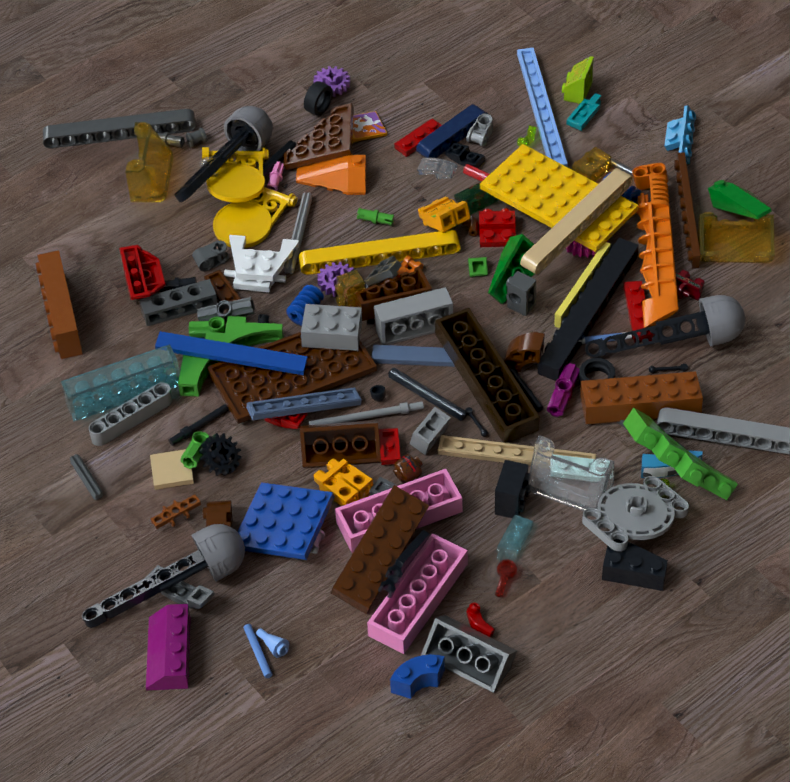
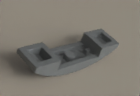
M157 565L146 577L163 569V567ZM170 576L164 577L162 581L167 580ZM184 581L160 592L178 604H188L189 608L194 609L202 608L215 595L214 591L199 585L196 588Z

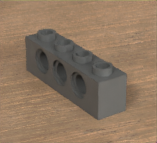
M208 279L157 293L150 297L140 298L139 302L147 326L197 313L199 308L217 305V297L211 280Z

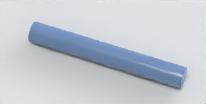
M246 624L243 628L265 678H270L273 674L251 624Z

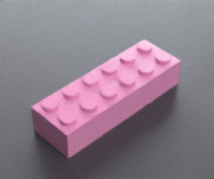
M447 469L397 486L429 505L416 529L463 512L462 496ZM391 489L335 508L336 523L351 553L355 551Z
M432 533L404 571L400 582L394 585L396 590L391 598L386 596L367 622L368 636L405 654L468 565V550Z

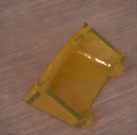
M135 122L134 132L138 140V154L142 160L134 159L128 162L125 173L131 202H162L167 197L173 165V152L150 124Z

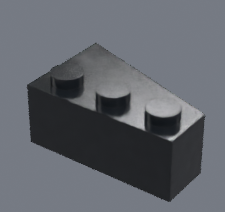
M615 539V540H614V542H616V543H623V542H624V541H622V540H620V539ZM628 542L627 548L623 551H615L607 545L602 569V580L663 591L668 560Z

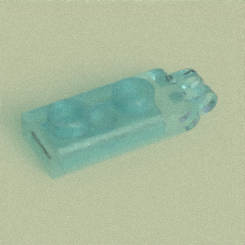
M514 515L497 546V560L501 561L504 555V563L508 564L511 558L516 559L533 527L532 520Z

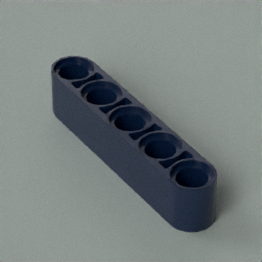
M475 104L470 105L418 143L416 151L429 161L435 160L454 143H458L467 136L469 129L473 126L479 115L488 113Z

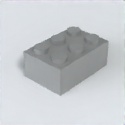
M306 304L301 328L302 347L358 351L362 328V308Z

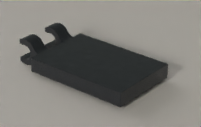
M422 530L396 559L395 564L388 568L385 577L388 578L380 584L379 592L386 590L389 592L388 598L393 596L396 590L394 585L400 582L404 571L426 543L430 535L428 532Z

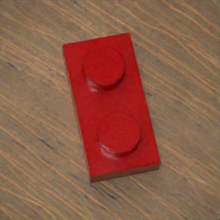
M398 428L379 429L381 465L394 464L400 459Z

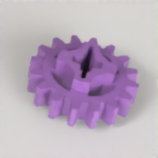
M328 66L327 70L322 68V72L317 71V75H314V83L321 81L331 86L333 97L337 93L342 95V91L347 92V88H350V76L347 71L343 72V68L338 70L337 66L334 69Z
M332 262V266L326 264L325 269L321 268L320 273L317 275L318 287H320L322 292L326 290V295L332 293L333 297L336 294L342 297L344 292L349 294V289L354 290V285H357V273L354 272V268H349V264L343 266L342 262H339L338 265Z

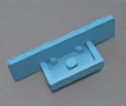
M688 105L684 106L682 118L667 123L664 145L667 151L679 148V153L685 152L686 164H690V157L692 156L691 148L696 120L695 112Z

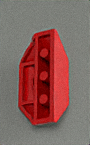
M139 245L119 248L130 301L150 297L166 286L159 258L143 250Z

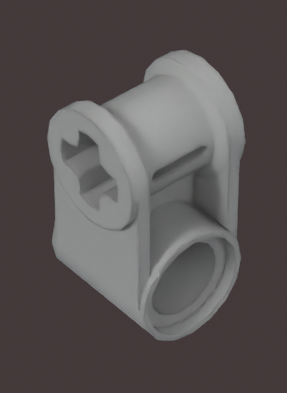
M489 114L478 116L468 131L467 142H475L482 147L486 145L493 133L492 116Z

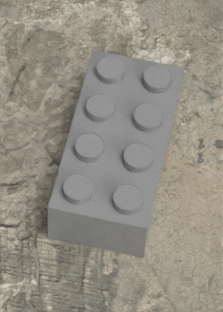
M446 287L375 305V329L381 345H390L435 333V320L453 314V302Z

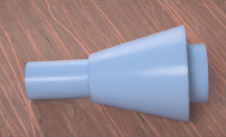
M262 628L257 630L256 635L264 640L274 657L279 658L288 652V640L268 634Z

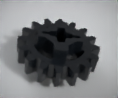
M218 433L209 436L201 444L203 448L199 450V453L203 454L200 460L205 461L203 467L208 466L210 468L209 473L215 471L216 476L221 473L223 476L232 473L240 465L238 461L242 459V456L238 455L241 449H236L235 447L238 442L232 443L231 436L226 439L225 433L220 436Z

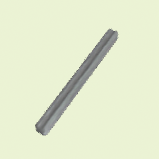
M304 192L302 195L291 239L299 240V248L295 249L291 259L285 262L284 272L286 274H293L312 202V193Z

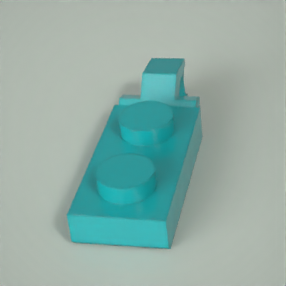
M595 93L590 100L584 99L568 117L566 125L582 131L598 112L601 95Z

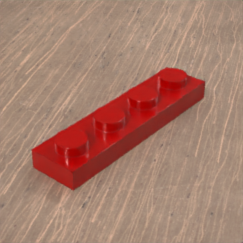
M642 281L623 283L631 331L644 328L642 301L646 299L644 289L641 288ZM647 330L646 335L640 336V332H637L639 342L646 338L652 341L653 334Z

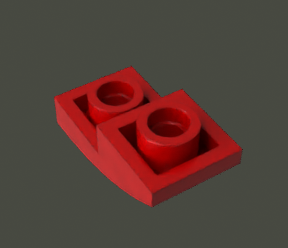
M307 413L266 418L265 421L283 428L298 429L307 417Z

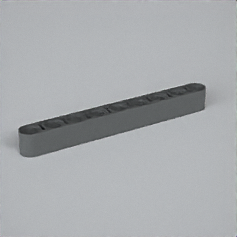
M180 109L49 125L43 128V144L47 148H59L149 137L151 131L158 133L168 132L170 134L190 132L196 127L195 114L191 109Z

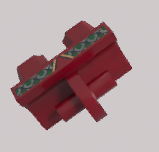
M685 270L679 273L675 272L677 298L681 299L685 296L698 301L701 298L705 281L701 278H696L694 281L690 280V274Z

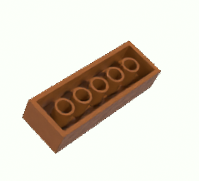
M58 250L37 255L39 262L35 264L37 273L42 274L38 275L40 286H44V288H41L43 300L47 299V301H44L46 313H50L47 315L49 327L53 326V328H50L52 341L56 340L53 342L55 353L59 352L61 359L83 355L60 252Z
M696 371L581 381L580 398L586 424L626 420L633 408L650 416L651 419L658 418L659 411L662 408L702 413L703 397Z

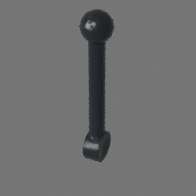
M681 364V366L671 367L650 366L649 372L654 373L655 371L667 370L686 372L688 365Z
M467 407L465 409L467 415L481 431V436L486 437L488 431L481 426L473 415V409Z

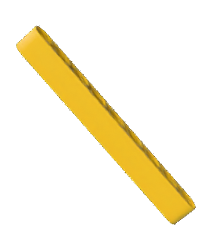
M447 230L445 232L438 231L305 250L299 254L301 272L310 275L320 273V269H325L326 264L332 266V262L335 265L342 262L343 266L349 264V268L378 265L382 260L395 256L401 262L407 255L415 260L455 254L461 247L457 232Z

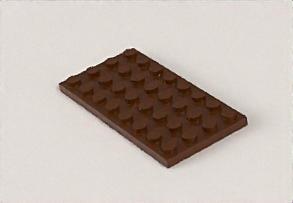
M301 332L258 348L307 356L308 361L304 375L223 361L207 367L210 377L238 424L252 419L246 408L247 402L323 392L377 371V365L361 341H359L358 351L302 347Z

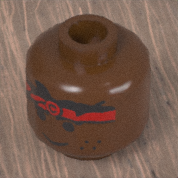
M406 454L394 463L395 469L393 472L401 483H407L415 480L422 474L421 466L423 464L417 456L412 457L410 454Z

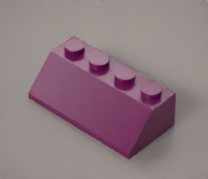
M188 604L166 605L149 617L146 691L188 689L191 616Z

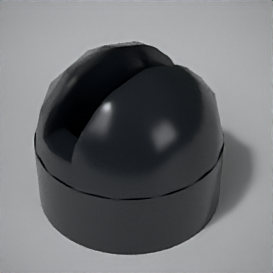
M375 385L370 389V394L374 401L380 402L385 398L386 391L384 386Z

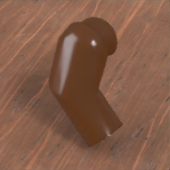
M470 216L471 219L462 224L469 228V235L474 237L478 234V222L474 217Z

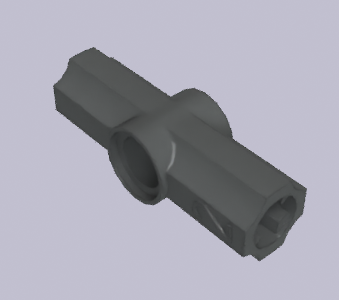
M252 297L231 302L222 300L217 305L199 308L197 316L199 321H209L213 317H221L227 322L228 316L242 317L255 314V305ZM229 308V311L223 314L224 310Z

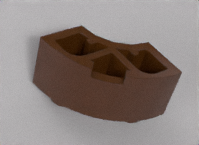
M534 331L514 338L508 345L504 358L509 369L514 367L516 371L520 372L526 364L539 363L544 349L545 333Z
M231 500L207 502V507H203V519H206V527L214 524H223L232 528Z

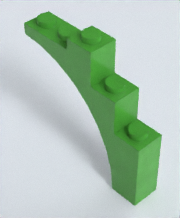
M228 316L225 333L206 332L205 339L250 347L284 338L283 324L247 323L246 317ZM183 355L178 382L180 396L199 397L202 385L209 375L207 367L221 361Z
M633 408L624 421V426L637 443L652 450L659 461L673 467L680 477L697 487L701 486L725 500L730 497L738 485L735 480L709 466L682 447L645 413Z

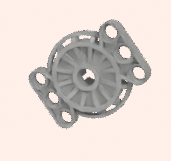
M648 476L644 479L643 484H620L605 491L599 498L597 509L587 508L584 510L582 523L611 549L623 551L628 546V539L647 540L663 535L672 526L674 517L684 518L687 516L689 504L659 478ZM648 484H653V485H656L657 487L652 488V487H649V486H647V485H648ZM662 495H666V496H669L670 498H669V499H665V498H662L661 496H662ZM674 507H682L684 510H677ZM588 516H594V517H596L597 519L591 520V519H588L587 517H588ZM600 528H608L610 531H602ZM615 539H620V540H622V541H624V542H623V543H616V542H614V540H615Z

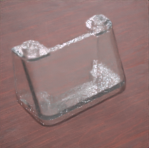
M539 435L535 443L529 472L531 473L530 491L582 511L587 508L597 509L599 498L614 484V461L606 458H597L591 463L590 468L553 456L555 449L553 441Z

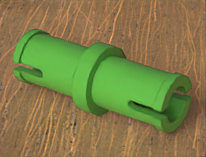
M361 208L357 212L359 214L357 219L372 221L373 224L393 225V214Z

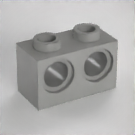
M434 407L413 432L410 445L426 455L448 428L451 417Z

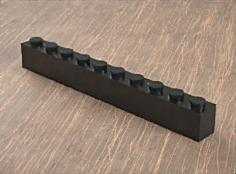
M618 238L615 244L612 243L608 255H605L602 259L601 266L595 269L592 280H588L584 292H580L577 303L571 306L569 315L563 318L560 329H556L554 332L553 340L547 343L540 362L536 363L539 375L554 381L559 379L564 365L571 363L582 345V340L589 335L638 258V244L622 238Z

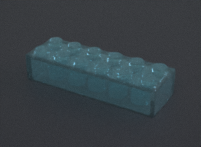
M169 344L63 380L61 385L67 408L74 422L119 407L158 383L164 382L169 384L170 388H175L178 386L180 372L178 360Z

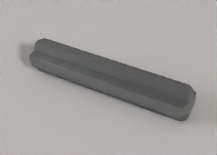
M78 454L71 456L70 463L93 499L98 500L102 498L103 491Z

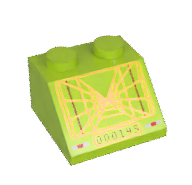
M590 56L573 66L572 71L568 72L566 83H563L562 86L564 101L580 104L586 99L593 83L594 57Z

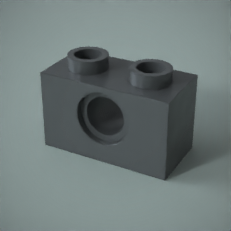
M517 271L513 277H509L506 283L507 308L527 316L536 305V279Z

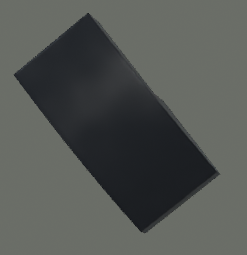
M454 143L445 152L448 158L464 167L466 164L479 168L486 161L484 155L470 152L469 146Z

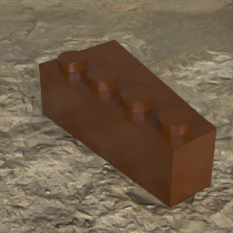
M419 266L414 268V272L409 274L404 272L397 279L392 280L390 278L385 280V283L380 286L373 285L356 292V307L362 308V321L375 318V305L432 291V288Z

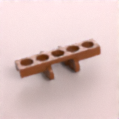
M195 494L180 503L173 500L172 505L167 508L163 506L162 513L151 518V523L155 525L156 529L168 523L174 527L175 522L173 518L182 513L187 519L190 518L188 512L200 506L201 501ZM177 509L179 512L173 513L172 510Z

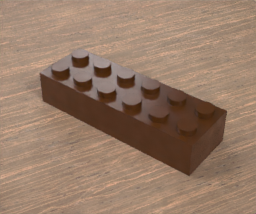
M394 485L331 590V594L366 614L379 593L380 584L388 578L385 577L388 568L393 566L396 559L402 554L429 505Z

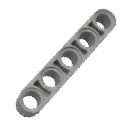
M164 382L158 383L93 421L89 425L92 443L96 446L105 445L170 406L172 394L169 384Z

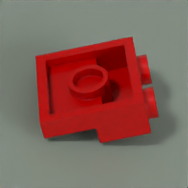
M504 208L501 211H493L491 209L479 211L480 247H505L509 238L516 236L515 211H511L508 208Z

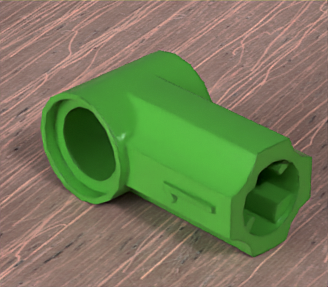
M213 317L209 321L189 322L190 337H206V332L225 333L226 329L225 321L221 317Z
M198 431L193 434L191 443L181 456L180 462L183 463L184 467L191 469L198 465L200 458L203 456V454L199 453V450L203 448L201 444L209 437L207 433Z

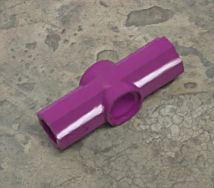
M569 363L564 365L559 379L555 382V389L547 406V412L551 416H563L568 401L572 398V391L579 376V368L575 364Z

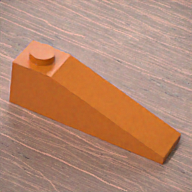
M348 155L298 167L296 183L312 187H327L329 191L335 189L342 191V194L366 195V155Z

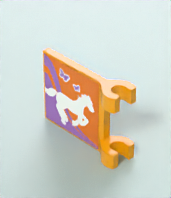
M376 111L353 115L352 144L356 141L387 136V131Z

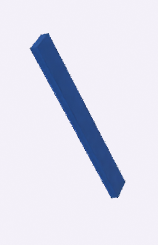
M161 331L155 344V350L298 375H304L308 361L307 356Z

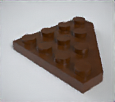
M352 103L333 108L328 118L321 119L314 126V130L310 134L306 133L297 141L298 145L293 150L289 149L284 153L285 169H295L352 155L354 114Z

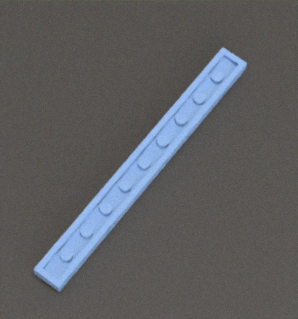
M534 48L518 49L517 57L545 155L567 167V160Z

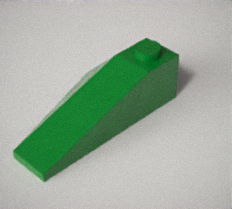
M523 234L509 238L501 253L488 294L500 304L507 300L506 283L509 277H513L517 271L529 277L534 275L533 272L520 265L523 255L534 245Z

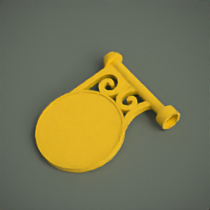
M202 147V161H208L217 151H209V147ZM263 148V151H236L206 181L209 193L215 198L226 202H245L258 197L265 187L263 162L268 160V149ZM256 161L259 164V170L254 168L256 166Z
M264 187L263 196L260 198L259 195L256 197L257 200L232 202L221 208L216 214L213 221L215 236L219 241H224L228 247H231L229 235L246 236L244 248L253 247L267 238L271 228L287 206L294 207L297 204L298 197L293 193L288 196ZM274 211H276L275 214H274V215L272 216V218H271V215H270L269 212H274Z

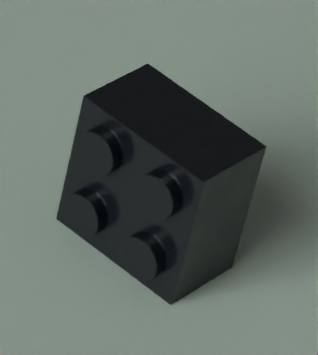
M509 460L504 461L495 489V515L518 520L520 512H524L526 506L524 499L525 496L529 497L531 485H529L531 473H528V464Z

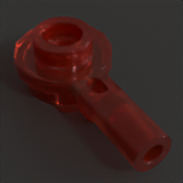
M510 559L502 560L497 566V573L500 579L495 596L500 598L503 597L508 579L513 578L517 574V566Z

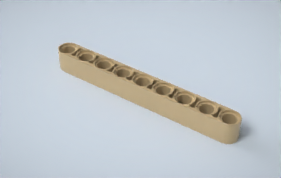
M619 168L614 169L523 255L520 265L536 275L539 274L629 189L633 182V176Z

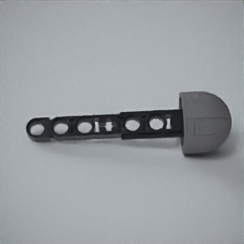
M244 106L237 109L225 121L224 133L228 142L174 194L179 203L191 197L237 150L260 151L267 144L272 135L273 125L263 109L255 106Z
M715 295L700 298V312L658 321L656 326L609 336L604 340L602 338L592 340L586 344L585 352L589 357H599L606 355V353H616L658 342L664 345L706 335L710 346L724 344L732 341L742 332L745 325V313L740 303L730 296ZM693 319H696V327L698 331H695V324L692 321ZM683 322L691 324V330L688 333L681 330ZM665 326H669L673 330L670 337H665L662 333ZM647 330L650 333H654V337L651 338L652 341L646 338L641 340L643 344H639L637 332H640V336L646 335ZM627 335H633L636 338L634 345L629 346L626 344L625 338ZM614 339L617 341V348L615 350L607 348L608 340ZM595 343L598 345L599 351L597 354L589 353L588 347L590 344Z
M223 524L210 525L191 535L198 549L197 551L104 599L100 604L97 603L87 608L82 613L84 623L87 627H96L106 622L108 618H113L205 568L209 569L216 582L230 575L239 568L244 559L245 547L240 534L235 529ZM189 566L186 570L180 571L183 567ZM170 576L167 580L162 581L164 577ZM134 595L131 599L125 600L128 596ZM115 605L112 609L107 610L109 606ZM92 615H96L93 619L88 620Z

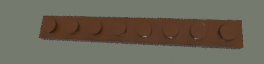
M685 152L678 153L677 160H674V170L678 171L676 172V183H679L678 196H681L679 204L680 209H683L681 218L682 222H685L683 232L684 235H687L685 237V246L689 248L687 260L691 261L692 269H697L700 266V249Z

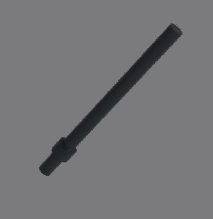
M225 403L189 427L185 426L180 429L178 434L168 439L169 443L173 446L184 438L188 439L193 436L195 431L229 410L227 404Z

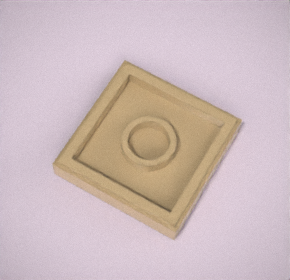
M186 449L150 455L155 490L194 484L192 468L188 469L180 462L181 456Z

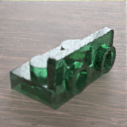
M481 182L454 195L456 202H467L470 215L498 201V198L480 189Z

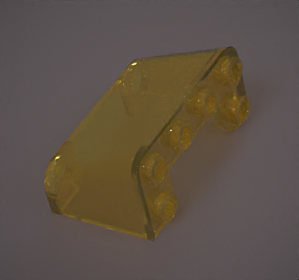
M712 212L700 214L698 221L700 260L703 262L768 263L773 261L775 256L774 215L767 214L759 219H754L753 222H749L748 220L730 221L727 219L718 221V217Z

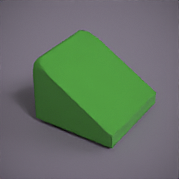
M487 257L468 258L470 277L488 275Z

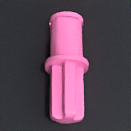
M280 161L274 164L266 187L274 191L278 190V185L283 179L284 164Z

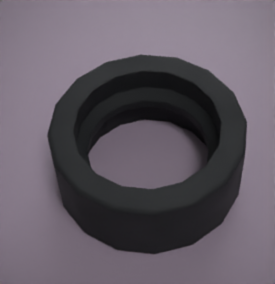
M321 81L313 83L306 92L304 109L316 116L322 115L328 109L332 100L333 89L331 86Z
M603 358L588 359L582 363L579 369L580 385L581 381L590 380L586 377V374L592 371L604 372L608 375L607 379L615 378L613 364Z

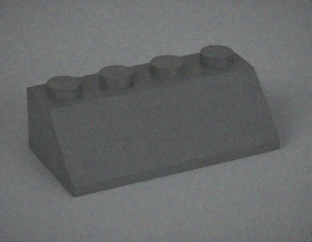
M446 615L435 618L421 656L430 654L445 656L446 669L494 693L509 672L517 650Z

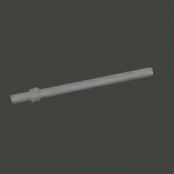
M423 401L410 404L407 402L399 403V406L309 421V425L352 422L401 413V415L409 414V411L424 409Z

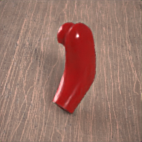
M475 602L471 603L466 610L471 628L492 637L495 628L483 620L480 605Z

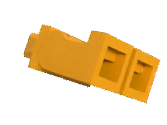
M446 196L418 209L419 217L423 220V224L441 232H445L455 227L456 224L459 225L471 219L467 202L461 201L456 203L452 199L449 200V197Z
M332 458L327 464V470H329L327 473L318 470L314 474V481L319 485L320 491L333 492L335 496L334 501L340 506L368 497L370 495L369 490L373 486L372 478L353 465L348 464V461L345 459L339 462Z

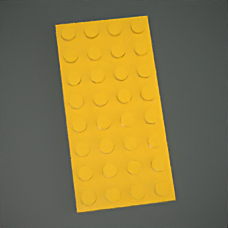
M522 144L480 183V189L553 228L598 183ZM620 196L574 241L597 252L638 211L639 205Z

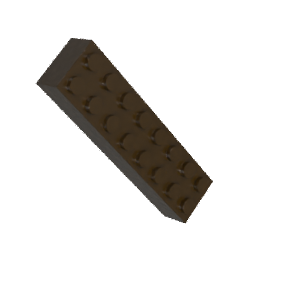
M466 308L435 320L436 337L502 442L509 443L539 431L540 416L471 309Z

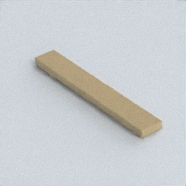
M441 435L438 447V455L503 463L505 460L543 468H551V457L553 454L596 459V454L445 435Z

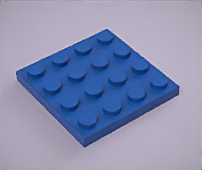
M261 482L238 530L244 542L245 551L307 560L335 498L333 492Z

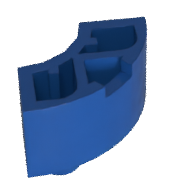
M422 655L404 662L395 670L390 679L391 693L411 699L415 692L421 688L429 686L438 687L445 671V656Z

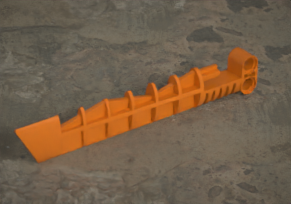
M663 163L638 166L632 171L636 188L640 190L650 188L651 202H649L648 194L640 193V196H638V211L636 212L641 219L637 223V228L646 232L645 235L639 237L638 243L647 245L646 250L639 254V258L644 259L640 273L643 274L646 282L641 285V288L649 289L652 297L642 301L644 328L655 326L656 322L666 320L678 311L667 184L669 179Z

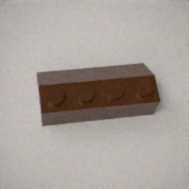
M378 420L300 426L303 467L327 466L332 458L339 462L345 459L348 461V464L381 462Z

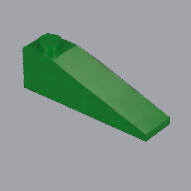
M719 180L708 188L714 208L754 219H759L772 212L771 208L752 192L733 183Z

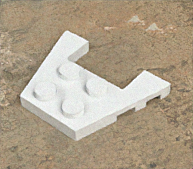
M229 235L237 279L274 281L284 268L285 262L293 256L294 250L299 248V240L283 239L280 252L244 249L246 236Z

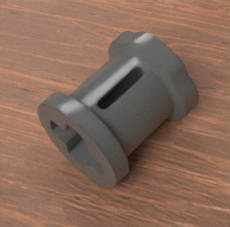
M202 127L198 131L185 133L190 147L202 141L207 142V136Z

